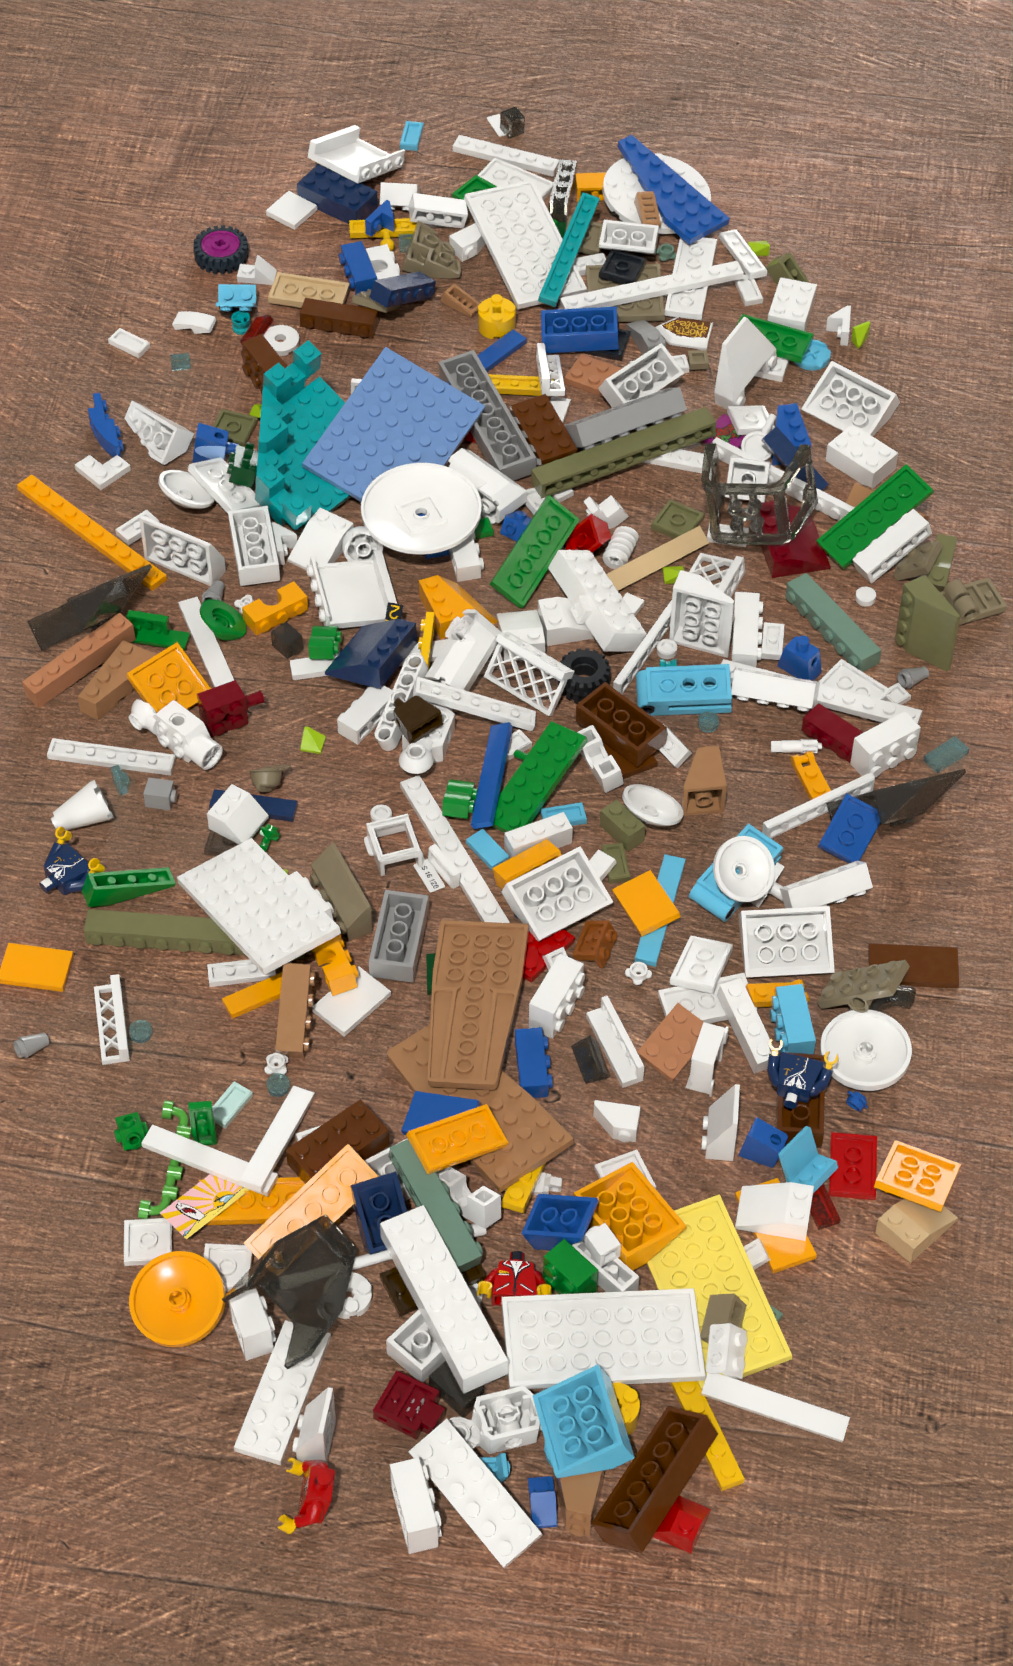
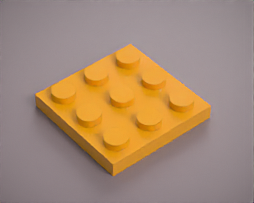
M178 642L126 674L127 679L143 701L149 703L156 713L173 700L189 710L198 704V693L211 689Z
M895 1140L874 1187L941 1212L959 1173L961 1164Z

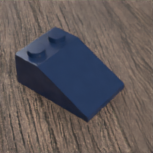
M396 1171L350 1185L359 1233L364 1251L368 1254L387 1249L381 1239L380 1223L407 1212Z

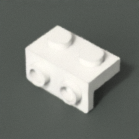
M731 1323L712 1324L710 1326L706 1363L707 1373H721L734 1379L743 1378L745 1346L747 1344L746 1330Z

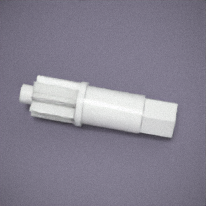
M817 739L771 741V752L803 754L808 751L818 753V749H822V743H818Z

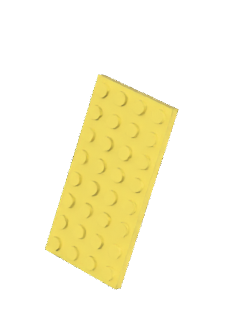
M720 1194L675 1210L674 1212L685 1223L686 1228L646 1263L657 1290L694 1288L700 1334L710 1295L735 1293L747 1305L741 1329L747 1331L743 1377L792 1360L791 1351ZM701 1340L705 1375L707 1376L708 1343ZM697 1381L702 1390L705 1381Z

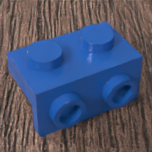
M515 511L505 515L500 533L517 541L532 518L522 511Z

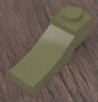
M937 533L936 541H940L943 548L927 578L941 592L944 591V587L948 582L957 537Z

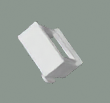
M408 814L366 823L367 837L364 838V843L368 854L374 856L381 876H385V865L415 858L418 867L426 865ZM406 831L411 848L383 855L377 838Z
M703 1022L691 1058V1072L686 1088L709 1094V1097H712L715 1083L713 1079L715 1060H722L724 1044H726L728 1038V1026L724 1028Z

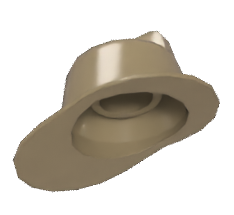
M273 765L257 770H246V772H250L252 784L256 787L257 791L270 792L279 786L282 771L291 768V765Z

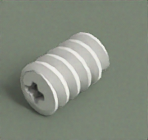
M620 526L615 529L603 554V561L606 566L615 570L628 563V559L639 539V535L634 529L627 526Z

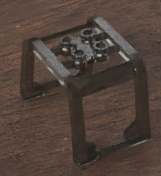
M717 443L705 445L701 484L704 491H706L710 514L709 530L711 538L723 544L780 545L793 540L818 504L810 445L800 444L781 479L770 484L719 483L716 467L719 463ZM805 465L807 484L803 489L802 506L790 525L785 490ZM725 495H729L730 498L727 511L732 516L730 528L735 533L720 531L721 514L726 500ZM737 495H749L750 501L747 507L741 508L742 501L738 499ZM757 495H773L779 533H763L762 527L765 520L761 516L760 509L762 503L757 498ZM751 520L749 527L755 533H743L745 521Z

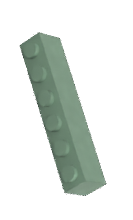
M807 573L787 583L785 593L787 601L792 603L799 613L808 619L812 627L817 629L824 639L830 642L837 653L842 655L849 664L862 672L879 664L881 649Z
M408 1139L390 1147L389 1159L416 1207L425 1206L460 1273L479 1265L483 1254L481 1245L478 1241L474 1242L470 1235L472 1231L469 1224L461 1219L459 1206L455 1201H451L448 1195L449 1189L444 1181L441 1182L438 1178V1171L431 1174L426 1173Z

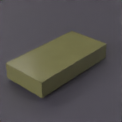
M623 843L602 845L601 851L616 860V865L607 874L609 884L629 881L631 876Z

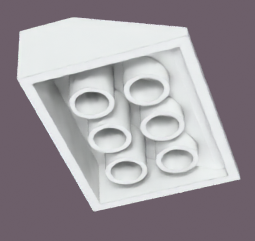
M831 361L801 410L842 432L853 424L873 437L891 418L900 401L895 393Z
M142 515L140 516V528L146 560L209 586L214 581L220 580L226 572L225 558L212 544Z
M680 570L673 587L669 639L681 646L728 658L734 600L701 575Z
M581 846L507 883L501 891L514 914L523 924H529V931L538 942L613 903Z
M830 906L741 911L738 914L746 978L835 973Z

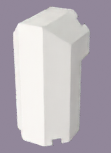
M461 448L449 458L448 462L451 463L449 468L463 474L476 487L481 499V518L489 517L491 524L501 522L505 515L514 512L527 502L526 489L472 451Z
M466 609L462 612L464 614L462 618L457 616L453 619L445 632L448 640H446L444 647L427 672L425 679L465 691L470 690L498 644L496 642L498 634L502 633L476 609Z

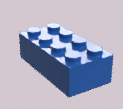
M617 306L541 310L542 343L545 344L546 353L619 349Z

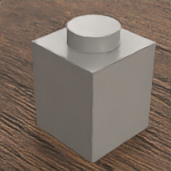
M149 777L143 794L145 807L171 810L172 803H176L178 791L174 788V781Z

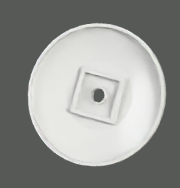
M411 463L392 468L372 481L361 501V516L370 535L384 546L408 554H432L459 545L474 532L481 517V499L473 483L458 471L438 464ZM422 513L425 516H418L417 514Z

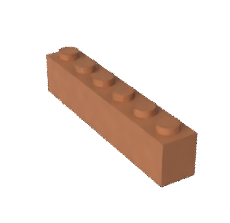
M121 613L115 615L22 681L26 697L36 707H42L105 662L123 640L129 643L133 642L136 639L133 624Z

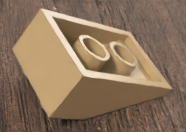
M903 1199L894 1204L878 1219L875 1233L911 1263L958 1220V1217L945 1206L939 1212Z

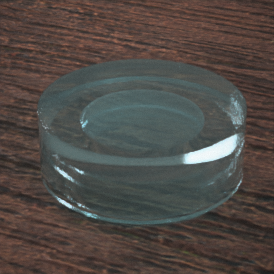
M706 711L699 715L698 727L702 731L713 732L718 728L719 717L717 714Z
M145 1020L133 1022L129 1027L130 1038L136 1043L147 1042L152 1036L150 1023Z
M277 1073L268 1078L267 1090L270 1095L282 1097L289 1092L290 1083L286 1075Z

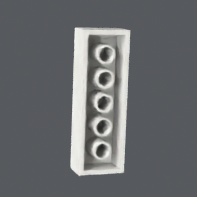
M558 550L548 569L572 604L579 595H585L593 610L585 624L603 651H636L647 633L627 606L621 594L614 587L603 568L599 565L593 553L589 550Z

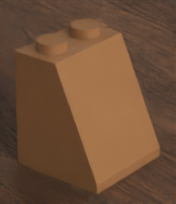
M719 746L697 748L683 787V816L722 813L725 810L727 784Z
M604 1470L563 1478H556L554 1473L565 1531H569L575 1536H590L592 1530L591 1523L595 1518L603 1486Z

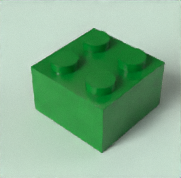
M565 1239L543 1256V1278L551 1286V1290L554 1289L558 1294L597 1293L598 1269Z

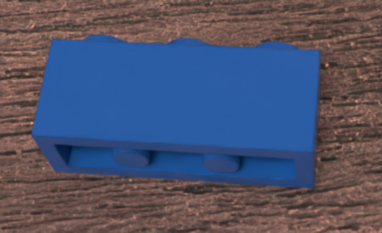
M359 241L341 245V253L338 254L339 262L341 265H344L345 277H349L350 289H354L355 294L372 289L377 276L363 242Z
M542 1027L515 1029L519 1085L533 1098L548 1097L549 1088H553L552 1074H547V1069H550V1056L545 1055V1050H548L547 1036H543Z

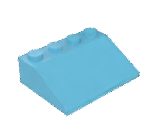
M599 1364L533 1395L556 1478L613 1469L635 1458L611 1379Z

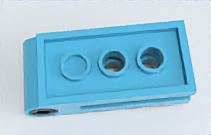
M730 665L646 667V670L639 671L636 674L637 706L651 716L731 713Z
M749 823L739 833L738 836H749L762 842L770 851L774 865L781 861L780 854L783 852L784 847ZM713 863L697 880L689 894L690 899L723 922H726L743 904V902L735 901L726 896L718 887L714 877ZM736 867L735 871L739 874V868Z

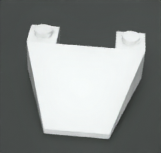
M743 317L722 344L714 395L715 404L725 409H728V406H743L746 401L744 388L759 370L767 373L770 368L776 365L778 359L776 348L746 317Z

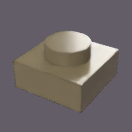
M707 350L688 351L690 370L709 369Z

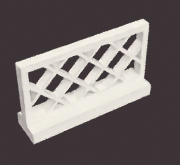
M700 553L689 572L697 575L702 574L710 583L712 580L721 578L722 581L714 584V586L731 598L746 570L744 557L736 556L734 560ZM702 561L711 562L710 565L701 566ZM724 565L730 566L729 569L723 571L719 569V567ZM713 569L716 570L717 573L709 576L705 573Z
M499 633L496 638L498 644L484 677L544 714L552 716L567 680L572 678L574 671L512 633ZM502 648L508 650L510 659L503 661L501 656ZM522 658L525 661L526 669L519 671L516 659ZM511 661L515 673L507 675L504 663ZM498 665L502 673L500 678L492 675L494 667ZM532 669H540L543 679L536 681ZM528 671L531 683L524 685L520 673ZM515 675L519 687H511L508 677ZM551 678L560 681L557 689L553 691L549 682ZM544 681L547 693L540 695L537 683ZM532 685L535 697H528L524 687ZM549 696L551 702L549 708L543 706L541 697Z

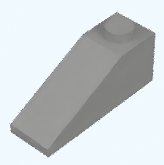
M642 320L626 324V328L628 331H631V336L642 355L661 343L666 348V342L659 330L647 321Z

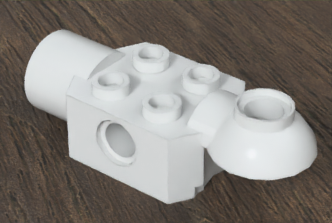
M139 699L133 702L131 714L128 717L131 724L138 730L144 728L151 731L157 736L160 744L171 749L178 758H182L188 763L192 760L204 770L212 768L219 761L223 752L222 746L210 737L203 721L175 700L158 713L155 712L149 703Z
M429 702L441 710L443 725L419 741L411 744L402 735L403 751L399 755V764L404 771L412 774L423 773L429 770L433 763L444 760L455 731V714L452 712V708Z
M525 1386L478 1396L471 1420L462 1417L448 1419L472 1450L474 1447L480 1446L488 1454L536 1443L538 1432L542 1431L533 1400L534 1394Z

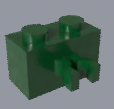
M247 442L245 447L236 445L235 451L230 452L226 472L230 474L229 482L252 488L257 473L258 451L253 450L254 444Z

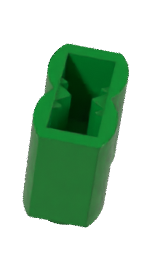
M313 626L308 645L309 659H335L336 654L340 653V643H342V631H339L338 626Z
M449 779L443 799V816L468 819L469 814L473 813L478 791L475 788V782Z

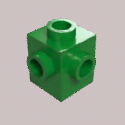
M138 1112L116 1117L117 1129L114 1130L116 1142L122 1143L124 1151L129 1149L135 1150L142 1146V1141L148 1133L146 1122H141Z

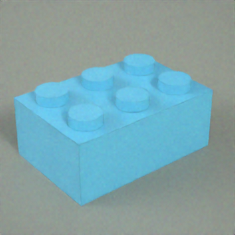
M803 984L776 987L775 996L771 997L773 1009H770V1019L776 1025L774 1028L775 1040L780 1043L781 1039L783 1042V1046L778 1051V1054L780 1052L814 1054L816 1039Z

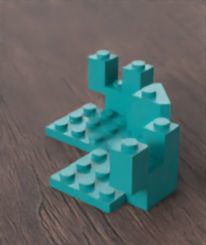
M309 340L294 350L293 363L288 367L284 368L278 362L264 373L255 500L261 507L268 506L269 515L279 525L284 526L288 523L295 531L302 525L306 526L319 508L332 512L352 497L302 467L303 461L345 404L320 376L305 387L306 379L320 369L322 353Z

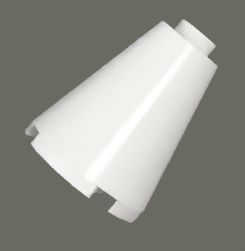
M93 780L53 812L54 817L51 820L56 829L61 826L67 831L108 821L114 817L108 809V803L98 784Z

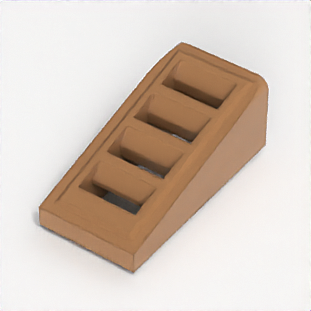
M637 192L634 203L641 224L658 225L661 227L654 192Z
M456 284L450 286L442 294L440 300L443 304L469 317L478 312V305L480 304Z

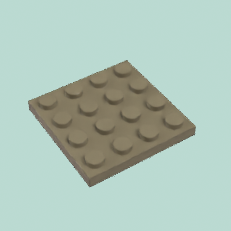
M646 264L637 282L661 277L660 264ZM586 265L587 292L623 284L599 278V271L603 265ZM663 296L615 305L617 306L618 322L665 321Z

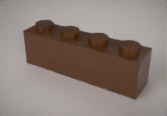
M310 298L304 299L299 313L300 327L366 338H374L379 324L378 310Z

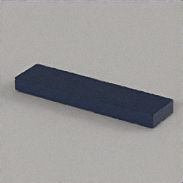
M777 426L762 438L761 441L794 477L821 491L828 487L829 484Z
M214 789L209 809L225 793L224 790ZM251 794L269 815L268 819L294 821L298 801Z

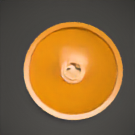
M187 1251L165 1253L151 1260L137 1274L129 1296L131 1317L140 1332L152 1342L174 1348L189 1346L205 1338L218 1324L225 1308V1286L216 1268L204 1257Z

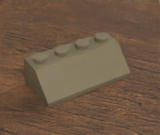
M332 843L311 865L312 874H310V880L314 887H318L322 899L332 905L334 910L332 914L333 919L335 918L338 922L337 925L340 927L341 935L344 934L349 942L372 933L371 906L335 843Z

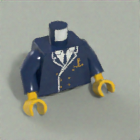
M61 826L55 831L58 841L54 842L43 866L46 878L39 885L45 893L56 888L63 895L82 891L88 873L104 872L105 868L104 865L100 864L99 859L92 858L88 863L68 843L64 844V841L71 839L72 834L67 830L63 836L65 828Z
M771 1038L769 1041L771 1054L768 1057L767 1073L772 1085L777 1087V1095L785 1097L783 1104L786 1107L796 1108L798 1101L807 1103L812 1096H817L827 1088L833 1073L832 1066L839 1062L838 1054L833 1062H829L828 1056L830 1051L826 1052L824 1055L826 1065L824 1066L822 1061L785 1052H781L778 1055L783 1042L780 1039V1047L773 1048Z

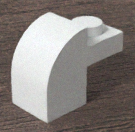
M612 495L599 505L590 496L584 501L588 507L586 509L587 517L593 514L607 522L609 529L618 526L629 517Z

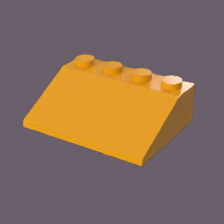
M633 1162L574 1192V1196L594 1197L599 1200L588 1228L599 1227L606 1223L621 1244V1253L618 1259L632 1271L650 1261L686 1228L685 1223Z

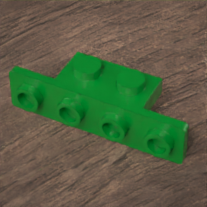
M128 610L127 619L133 624L136 637L133 643L168 648L178 642L183 650L186 649L190 633L170 630L168 616Z

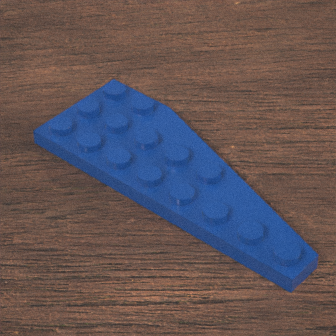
M633 135L618 141V149L625 160L631 164V170L639 177L638 181L644 191L654 192L658 212L661 213L663 222L689 245L729 224L730 218Z

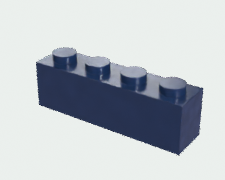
M420 271L374 280L369 298L386 308L429 299L435 292L436 281Z

